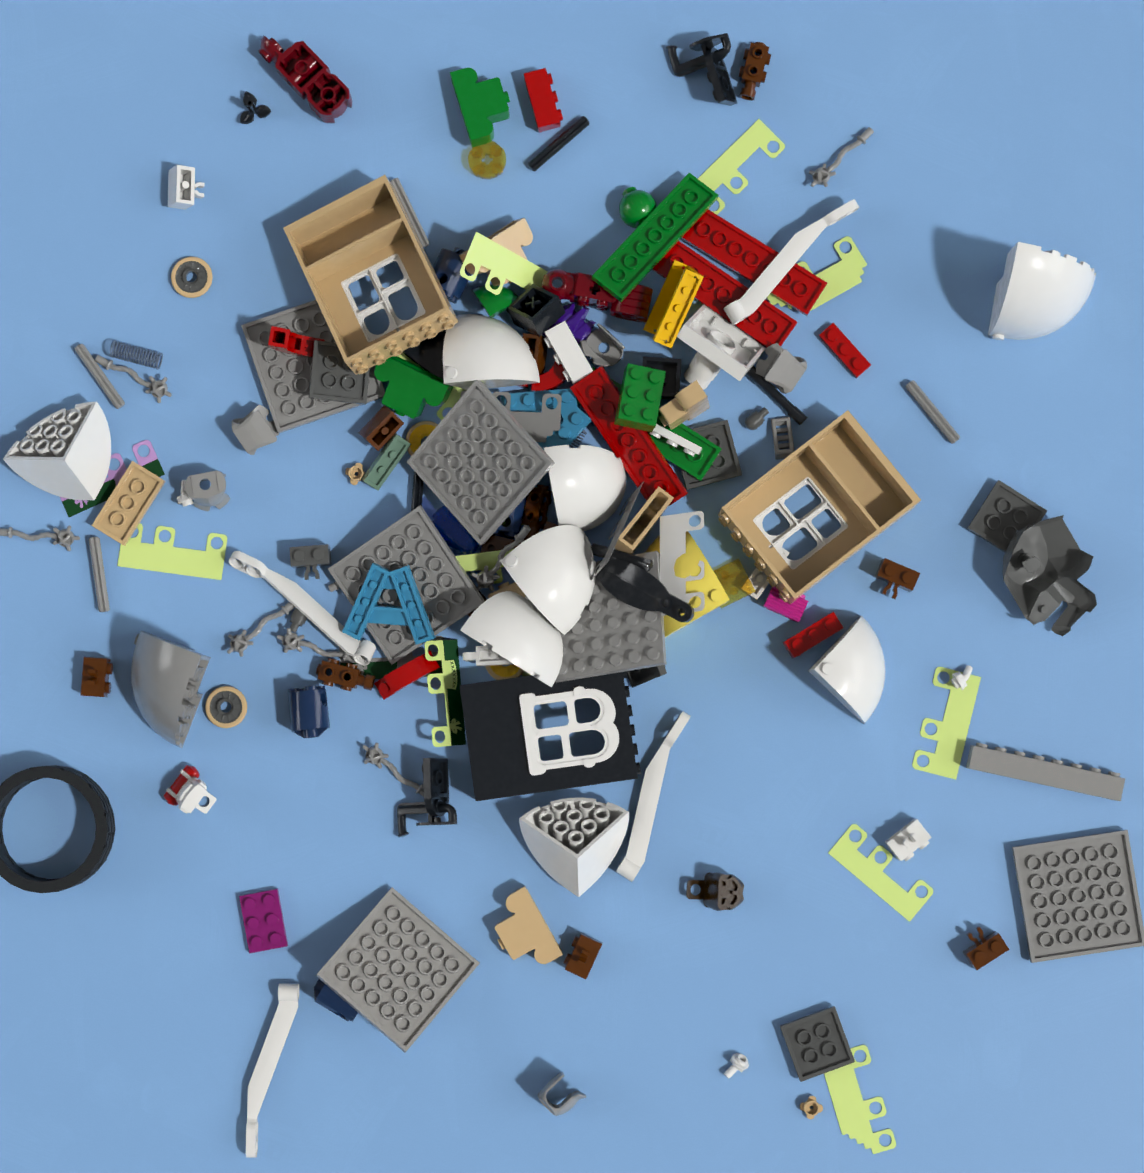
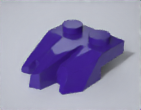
M571 303L563 306L566 313L549 329L565 321L579 345L591 333L596 322L593 320L586 321L589 308L583 307L576 312L575 304Z

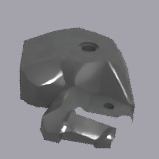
M1064 515L1036 522L1016 531L1004 554L1002 571L1003 580L1025 618L1033 625L1045 621L1060 606L1062 601L1067 602L1068 607L1051 629L1055 634L1061 636L1071 631V626L1086 611L1091 612L1097 605L1095 594L1077 581L1078 578L1088 571L1094 556L1080 550L1063 520Z

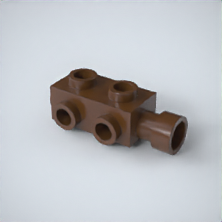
M762 42L751 43L750 48L745 49L743 59L746 60V64L741 66L739 77L742 78L741 83L744 84V88H741L740 97L745 100L753 101L756 95L755 87H760V83L765 82L767 72L764 71V67L769 65L771 54L768 53L769 47ZM750 70L757 71V73L752 74Z
M537 484V488L534 487L526 496L522 524L527 525L531 530L524 540L539 533L540 528L544 529V525L548 520V506L552 501V492L548 491V486Z
M328 658V661L322 660V663L318 664L316 675H318L319 680H322V684L333 687L334 683L341 685L340 689L351 691L352 688L357 689V685L371 691L375 681L374 675H362L361 670L357 669L358 665L347 663L346 666L339 665V660ZM328 668L332 669L330 676L326 674ZM346 673L351 675V679L348 681L344 678Z

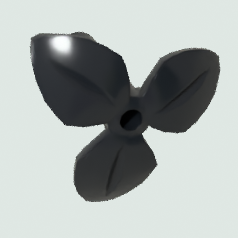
M247 91L244 93L243 103L249 111L241 114V124L252 123L254 121V114H257L259 118H265L271 113V109L266 105L256 108L257 99L255 96Z

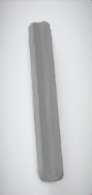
M394 178L390 183L395 188L423 248L429 245L427 236L399 179Z
M83 344L76 346V353L115 408L123 407L125 402L95 362L87 348Z
M914 380L910 381L905 386L906 389L950 443L953 444L959 440L960 436Z
M91 537L89 538L98 610L99 612H107L110 608L100 538Z

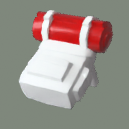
M189 765L181 769L180 775L171 787L166 789L167 792L164 794L168 804L173 806L179 804V809L186 814L191 813L194 808L206 814L217 799L207 792L206 784L198 779L200 774L196 767ZM203 796L209 798L207 806H200L198 804Z

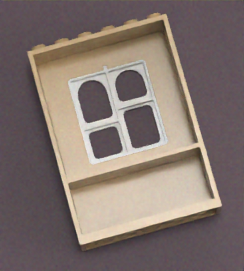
M386 175L283 227L345 363L356 375L367 372L369 368L375 365L383 364L386 359L398 356L410 347L418 346L421 341L427 338L431 339L443 330L453 328L459 322L399 196ZM396 261L404 277L401 281L384 288L376 272L378 269ZM364 276H369L379 296V301L364 310H359L349 290V285ZM404 287L410 288L418 306L417 313L409 320L399 319L388 299L389 295ZM384 309L390 322L388 329L379 335L370 333L364 319Z
M847 410L724 505L718 514V520L724 527H728L731 530L730 535L732 538L743 545L744 553L755 560L756 568L761 573L764 572L767 575L768 583L773 588L776 587L779 590L780 598L785 603L792 604L915 508L921 499ZM809 485L819 496L821 503L801 519H796L784 502L803 486ZM778 509L789 522L790 527L783 533L772 536L765 532L762 522L768 513ZM825 509L830 510L841 524V527L828 538L822 537L812 524V519ZM806 528L817 542V546L798 560L788 559L782 551L783 543L799 529Z

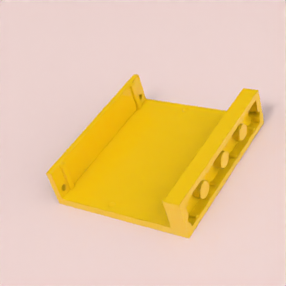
M674 260L643 330L654 334L653 341L672 348L703 280V276L695 269L677 260Z

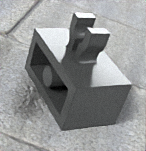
M328 544L289 547L291 567H306L304 573L305 580H309L310 567H313L315 579H320L317 566L332 565L331 549Z

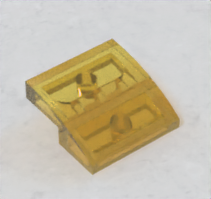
M739 558L714 570L715 575L730 599L726 604L720 606L721 609L756 592Z

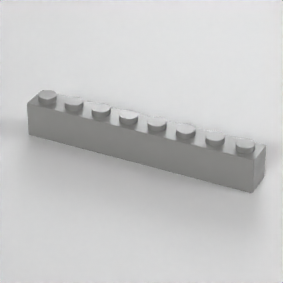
M976 743V746L970 745L966 764L968 769L1121 801L1125 778H1121L1120 773L1109 771L1107 775L1102 774L1101 769L1090 767L1088 771L1082 769V765L1071 763L1070 766L1063 765L1064 761L1052 759L1051 762L1044 761L1045 757L1033 755V758L1025 757L1026 753L1014 751V754L1006 753L1007 749L995 747V750L987 749L988 745Z

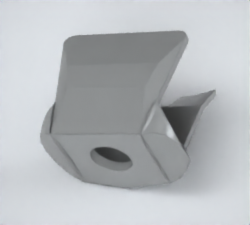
M598 323L597 326L599 328L592 331L586 340L581 341L582 351L596 365L613 366L622 358L625 347L606 328ZM601 343L609 345L610 349L607 353L599 351L598 348Z
M778 343L772 344L765 349L768 358L766 360L758 359L756 374L765 377L766 381L776 384L779 391L786 394L794 389L806 371L807 362L804 358L792 356Z
M261 405L254 408L244 418L232 420L233 433L245 451L250 455H254L258 448L276 442V436L279 435L274 420L269 422L266 418L269 410Z
M216 470L187 477L185 482L186 493L194 500L195 507L209 511L211 506L221 509L228 503L230 497L225 493L226 474ZM209 480L211 483L210 488L207 490L201 489L200 482Z
M563 1072L552 1078L538 1094L541 1103L555 1116L566 1113L574 1107L579 1099L586 1098L584 1093L575 1091L570 1093L558 1105H554L547 1100V1092L565 1076Z

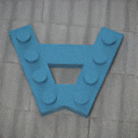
M571 389L510 393V411L540 412L542 411V397L544 394L561 395V415L564 421L560 424L559 431H554L552 436H547L546 442H537L543 450L545 447L570 445L592 421L590 417L578 408V399ZM501 395V404L505 406L507 399ZM550 397L546 400L548 409L552 410L557 407L558 401L556 398Z
M372 563L344 626L343 633L361 640L368 623L409 626L416 645L435 638L409 565L390 571L376 563ZM383 589H396L402 607L377 605Z

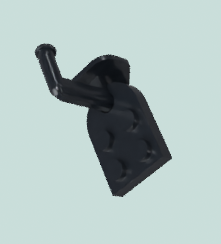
M728 33L706 37L690 44V49L703 51L704 55L683 64L679 63L676 53L677 46L666 47L673 72L677 77H683L707 67V78L713 85L714 90L712 93L714 99L718 103L729 106L737 104L723 60L731 49ZM722 42L723 48L719 50L714 48V46Z
M423 758L422 772L424 783L422 790L424 802L401 803L398 805L397 828L399 838L409 834L406 830V814L428 813V822L416 823V826L457 824L456 810L449 804L448 758ZM448 812V822H441V816Z

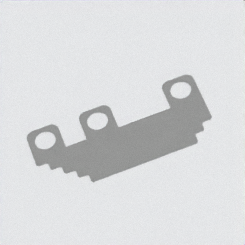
M467 390L461 392V397ZM493 393L496 398L499 395L506 397L507 404L504 407L536 442H546L547 436H552L553 431L560 430L561 395L544 394L542 397L541 413L510 411V393ZM550 397H554L558 401L557 407L552 410L546 406V400Z

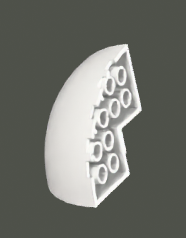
M1017 242L1008 252L1004 276L996 284L988 335L993 336L995 340H1004V338L1027 340L1042 337L1060 329L1071 321L1086 303L1094 285L1095 269L1090 268V265L1084 261L1077 263V258L1068 254L1062 257L1061 253L1056 250L1044 252L1041 250V246Z

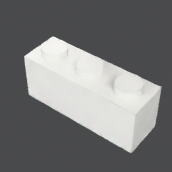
M565 321L545 331L546 338H544V341L549 349L553 348L555 352L553 357L558 365L562 364L565 370L562 373L567 382L571 381L574 385L593 372Z

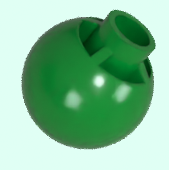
M630 187L622 193L623 198L619 204V214L626 225L637 228L657 205L654 198L648 192L637 190L636 187Z

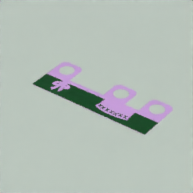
M144 440L133 446L132 450L140 466L158 477L165 475L149 440ZM141 445L149 447L150 453L148 456L141 457L138 454V448ZM115 453L111 455V459L116 458L119 460L120 467L117 470H108V477L105 479L95 500H73L60 497L68 517L108 500L127 470L120 454Z

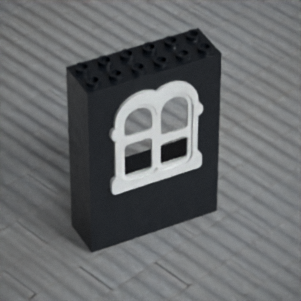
M627 671L554 682L552 687L532 675L460 685L475 801L638 779L637 774H641L640 763L635 762V755H638L637 743L632 741V736H635L634 724H630L629 717L633 716L632 707L627 705V698L630 697L629 686L624 684V678H627ZM583 698L596 700L600 706L598 718L592 722L578 723L574 706L575 700ZM562 701L566 703L569 719L568 725L538 729L536 727L534 706ZM597 730L604 736L605 745L599 753L577 757L572 756L569 741L570 733ZM560 735L564 754L563 758L542 761L538 739L544 736Z

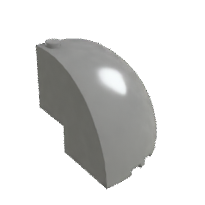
M140 631L134 641L136 646L131 667V684L136 704L143 718L158 735L171 744L182 748L203 695L198 693V689L211 657L153 634Z

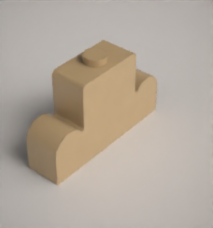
M521 218L512 221L487 238L527 260L521 247L532 243L533 234L526 219ZM468 250L459 255L462 262H464ZM471 263L465 266L466 270L473 275L475 272L474 265ZM481 265L478 274L486 272L489 276L491 270ZM493 277L490 280L493 286L500 285V280L497 277ZM506 279L504 284L512 282Z
M697 380L675 395L676 398L659 408L661 416L658 418L664 427L668 425L670 430H672L684 421H690L709 409L708 397Z
M658 486L621 533L615 549L633 554L674 497Z
M526 886L511 893L506 899V907L515 914L497 923L495 926V930L500 937L497 941L502 950L506 949L511 959L515 960L535 949L534 957L540 964H547L562 956L561 948Z

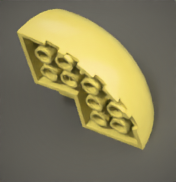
M686 531V553L676 559L674 572L675 576L680 578H687L690 575L695 577L701 572V568L698 565L699 561L704 562V577L700 580L686 581V594L703 592L705 607L702 611L694 612L692 620L685 623L665 615V638L730 600L707 559L688 531ZM660 535L653 541L645 553L658 551L660 554ZM692 597L689 600V604L693 608L699 607L701 604L700 597Z

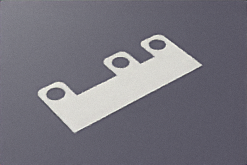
M702 511L660 516V582L670 594L687 603L694 596L700 597L701 604L699 607L694 608V612L702 611L705 607L704 593L686 594V581L700 580L704 577V562L699 561L698 565L701 568V572L698 576L693 577L690 575L686 578L675 576L674 565L676 559L686 553V531L700 530L704 527V513ZM693 515H698L701 518L700 524L696 527H692L689 524V519ZM668 600L663 602L665 607L668 606ZM681 609L680 614L685 613V610Z

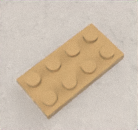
M132 461L91 526L126 546L166 481Z

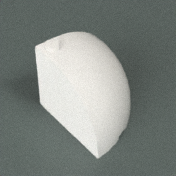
M461 314L456 316L459 322L453 328L446 331L444 338V384L468 390L475 380L481 381L488 389L540 383L537 363L529 350L530 347L511 326L484 315Z
M97 402L76 404L75 408L70 410L61 409L26 431L27 436L20 442L16 441L3 458L8 466L20 477L45 492L73 500H95L104 484L110 466L111 436L108 422Z
M569 445L545 447L544 451L555 462L549 469L548 474L558 525H573L581 528L583 531H587L597 527L612 516L619 507L626 489V472L622 460L616 458L613 452L595 446L580 445L578 448H569Z
M561 525L541 531L522 542L500 560L529 600L564 635L581 618L580 614L585 606H588L595 585V577L591 580L596 568L590 547L591 544L584 531L573 525Z
M505 591L483 602L471 614L460 631L552 687L559 674L563 659V643L560 631L546 619L527 596L523 597L516 592Z
M860 616L808 671L854 716L865 724L876 709L883 692L885 659L881 644L874 630L863 616Z
M564 798L551 801L549 805L541 808L538 806L519 818V823L529 850L542 868L560 885L577 897H580L601 877L616 856L627 831L629 811L610 802H607V804L596 802L594 798Z

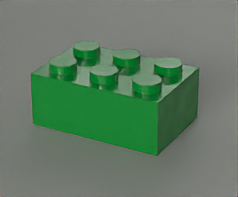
M630 363L627 364L624 369L614 424L648 432L654 430L666 371Z

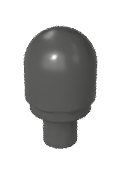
M764 407L759 412H752L745 420L746 427L749 430H756L765 421L764 417L769 411Z
M297 608L290 617V622H292L290 626L291 632L296 633L298 627H302L307 620V617Z

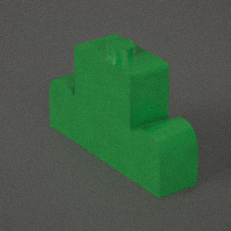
M463 68L450 72L452 85L472 148L491 142L494 138L493 123L510 118L507 104L510 102L508 92L503 91L498 77L478 82L477 73L472 68Z
M392 356L386 359L383 364L376 365L374 370L375 377L379 381H389L382 404L394 409V413L400 416L406 415L412 419L422 415L426 402L433 407L445 403L453 388L451 385L444 384L443 378L397 356Z

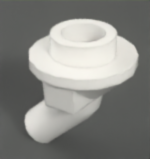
M186 480L181 481V496L177 497L178 504L182 503L183 507L194 504L193 499L186 493Z
M967 665L963 674L960 671L952 674L951 682L956 689L964 690L967 686L966 681L973 670L971 666Z
M739 1053L733 1054L730 1059L733 1065L723 1074L729 1079L738 1070L740 1072L746 1070L749 1067L747 1057Z

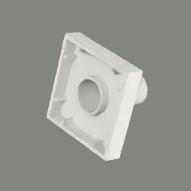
M704 304L683 325L677 335L680 340L697 351L684 373V377L690 384L697 380L703 390L708 387L721 369L738 381H741L766 349Z

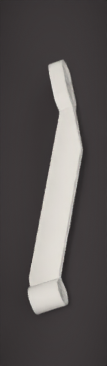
M855 199L797 232L739 300L723 308L733 325L741 322L757 310L826 227L840 221L860 208Z
M234 551L229 558V564L233 568L254 578H264L346 654L352 656L356 663L363 666L370 663L376 650L374 643L368 640L360 641L343 633L344 626L294 581L268 569L261 561L243 552Z
M684 711L678 717L645 770L627 853L615 871L631 882L645 862L670 749L691 717Z
M279 983L278 986L279 1004L248 1085L246 1158H257V1118L298 1009L299 984Z

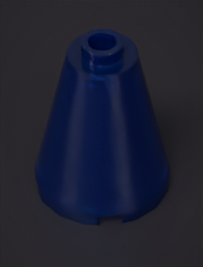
M445 505L433 514V524L449 547L466 555L473 554L478 549V542Z

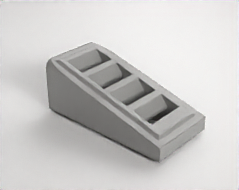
M790 417L771 419L775 459H785L794 452ZM787 425V428L776 429V426ZM780 433H788V435L777 436ZM789 440V443L778 444L779 441Z

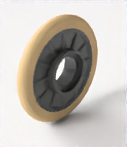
M186 257L178 261L173 267L171 273L172 285L177 293L184 297L196 298L202 296L209 290L212 284V270L201 258ZM191 272L197 275V279L194 282L187 281V275Z
M222 686L216 688L209 694L206 700V715L214 725L220 728L237 726L242 722L247 713L246 698L242 692L234 687ZM226 701L231 704V710L228 713H224L221 710L222 703Z

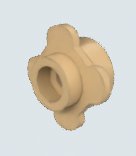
M356 463L355 466L347 468L345 474L350 477L352 485H357L365 474L361 463Z
M809 1096L805 1103L802 1102L800 1104V1109L807 1114L808 1119H813L814 1116L823 1111V1106L817 1103L815 1096Z

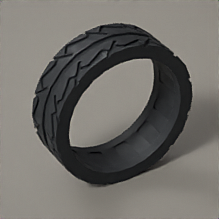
M52 765L25 769L13 774L1 783L0 876L25 891L50 893L79 885L100 869L112 849L115 836V819L109 798L94 780L73 768ZM42 778L64 781L80 791L90 804L96 824L95 840L85 862L76 871L58 879L37 877L18 866L7 851L2 832L3 818L13 796L24 786Z

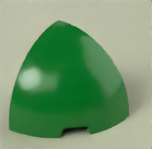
M485 285L472 290L481 307H484L490 318L504 310L508 313L507 307L519 297L506 287H502L498 295L488 291ZM490 285V287H491L492 289L496 290V289L499 288V285H498V286Z

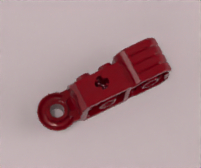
M263 35L261 48L258 50L260 55L269 64L272 61L276 64L275 68L278 74L303 100L307 98L310 108L324 123H335L334 118L341 116L347 107L352 108V97L349 88L335 74H331L329 67L304 41L296 42L284 51L272 37L268 39Z
M553 269L548 271L542 280V288L559 296L560 300L567 299L573 303L577 302V305L582 307L596 306V309L601 311L611 309L610 315L616 318L635 322H647L653 289L650 287L637 285L620 302L594 282L592 275L569 273L562 269ZM556 279L561 280L563 283L559 288H555L552 285V282Z

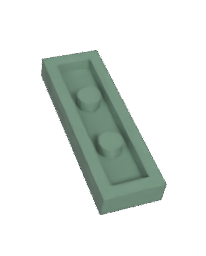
M395 433L364 474L362 480L376 490H379L411 443Z

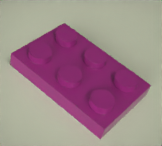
M278 889L239 896L249 954L287 947L288 941Z

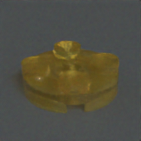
M494 141L473 147L468 155L469 167L476 177L481 179L496 178L503 173L506 166L505 151ZM486 155H489L491 159L493 158V161L488 165L482 162Z

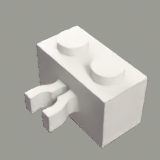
M176 165L169 170L168 207L186 210L194 205V197L200 199L204 197V193H199L195 190L197 187L203 188L205 186V183L202 182L195 184V167Z
M914 818L886 840L885 843L899 861L905 860L906 862L915 855L913 852L916 849L920 848L921 850L930 843L928 840L932 837L918 819Z

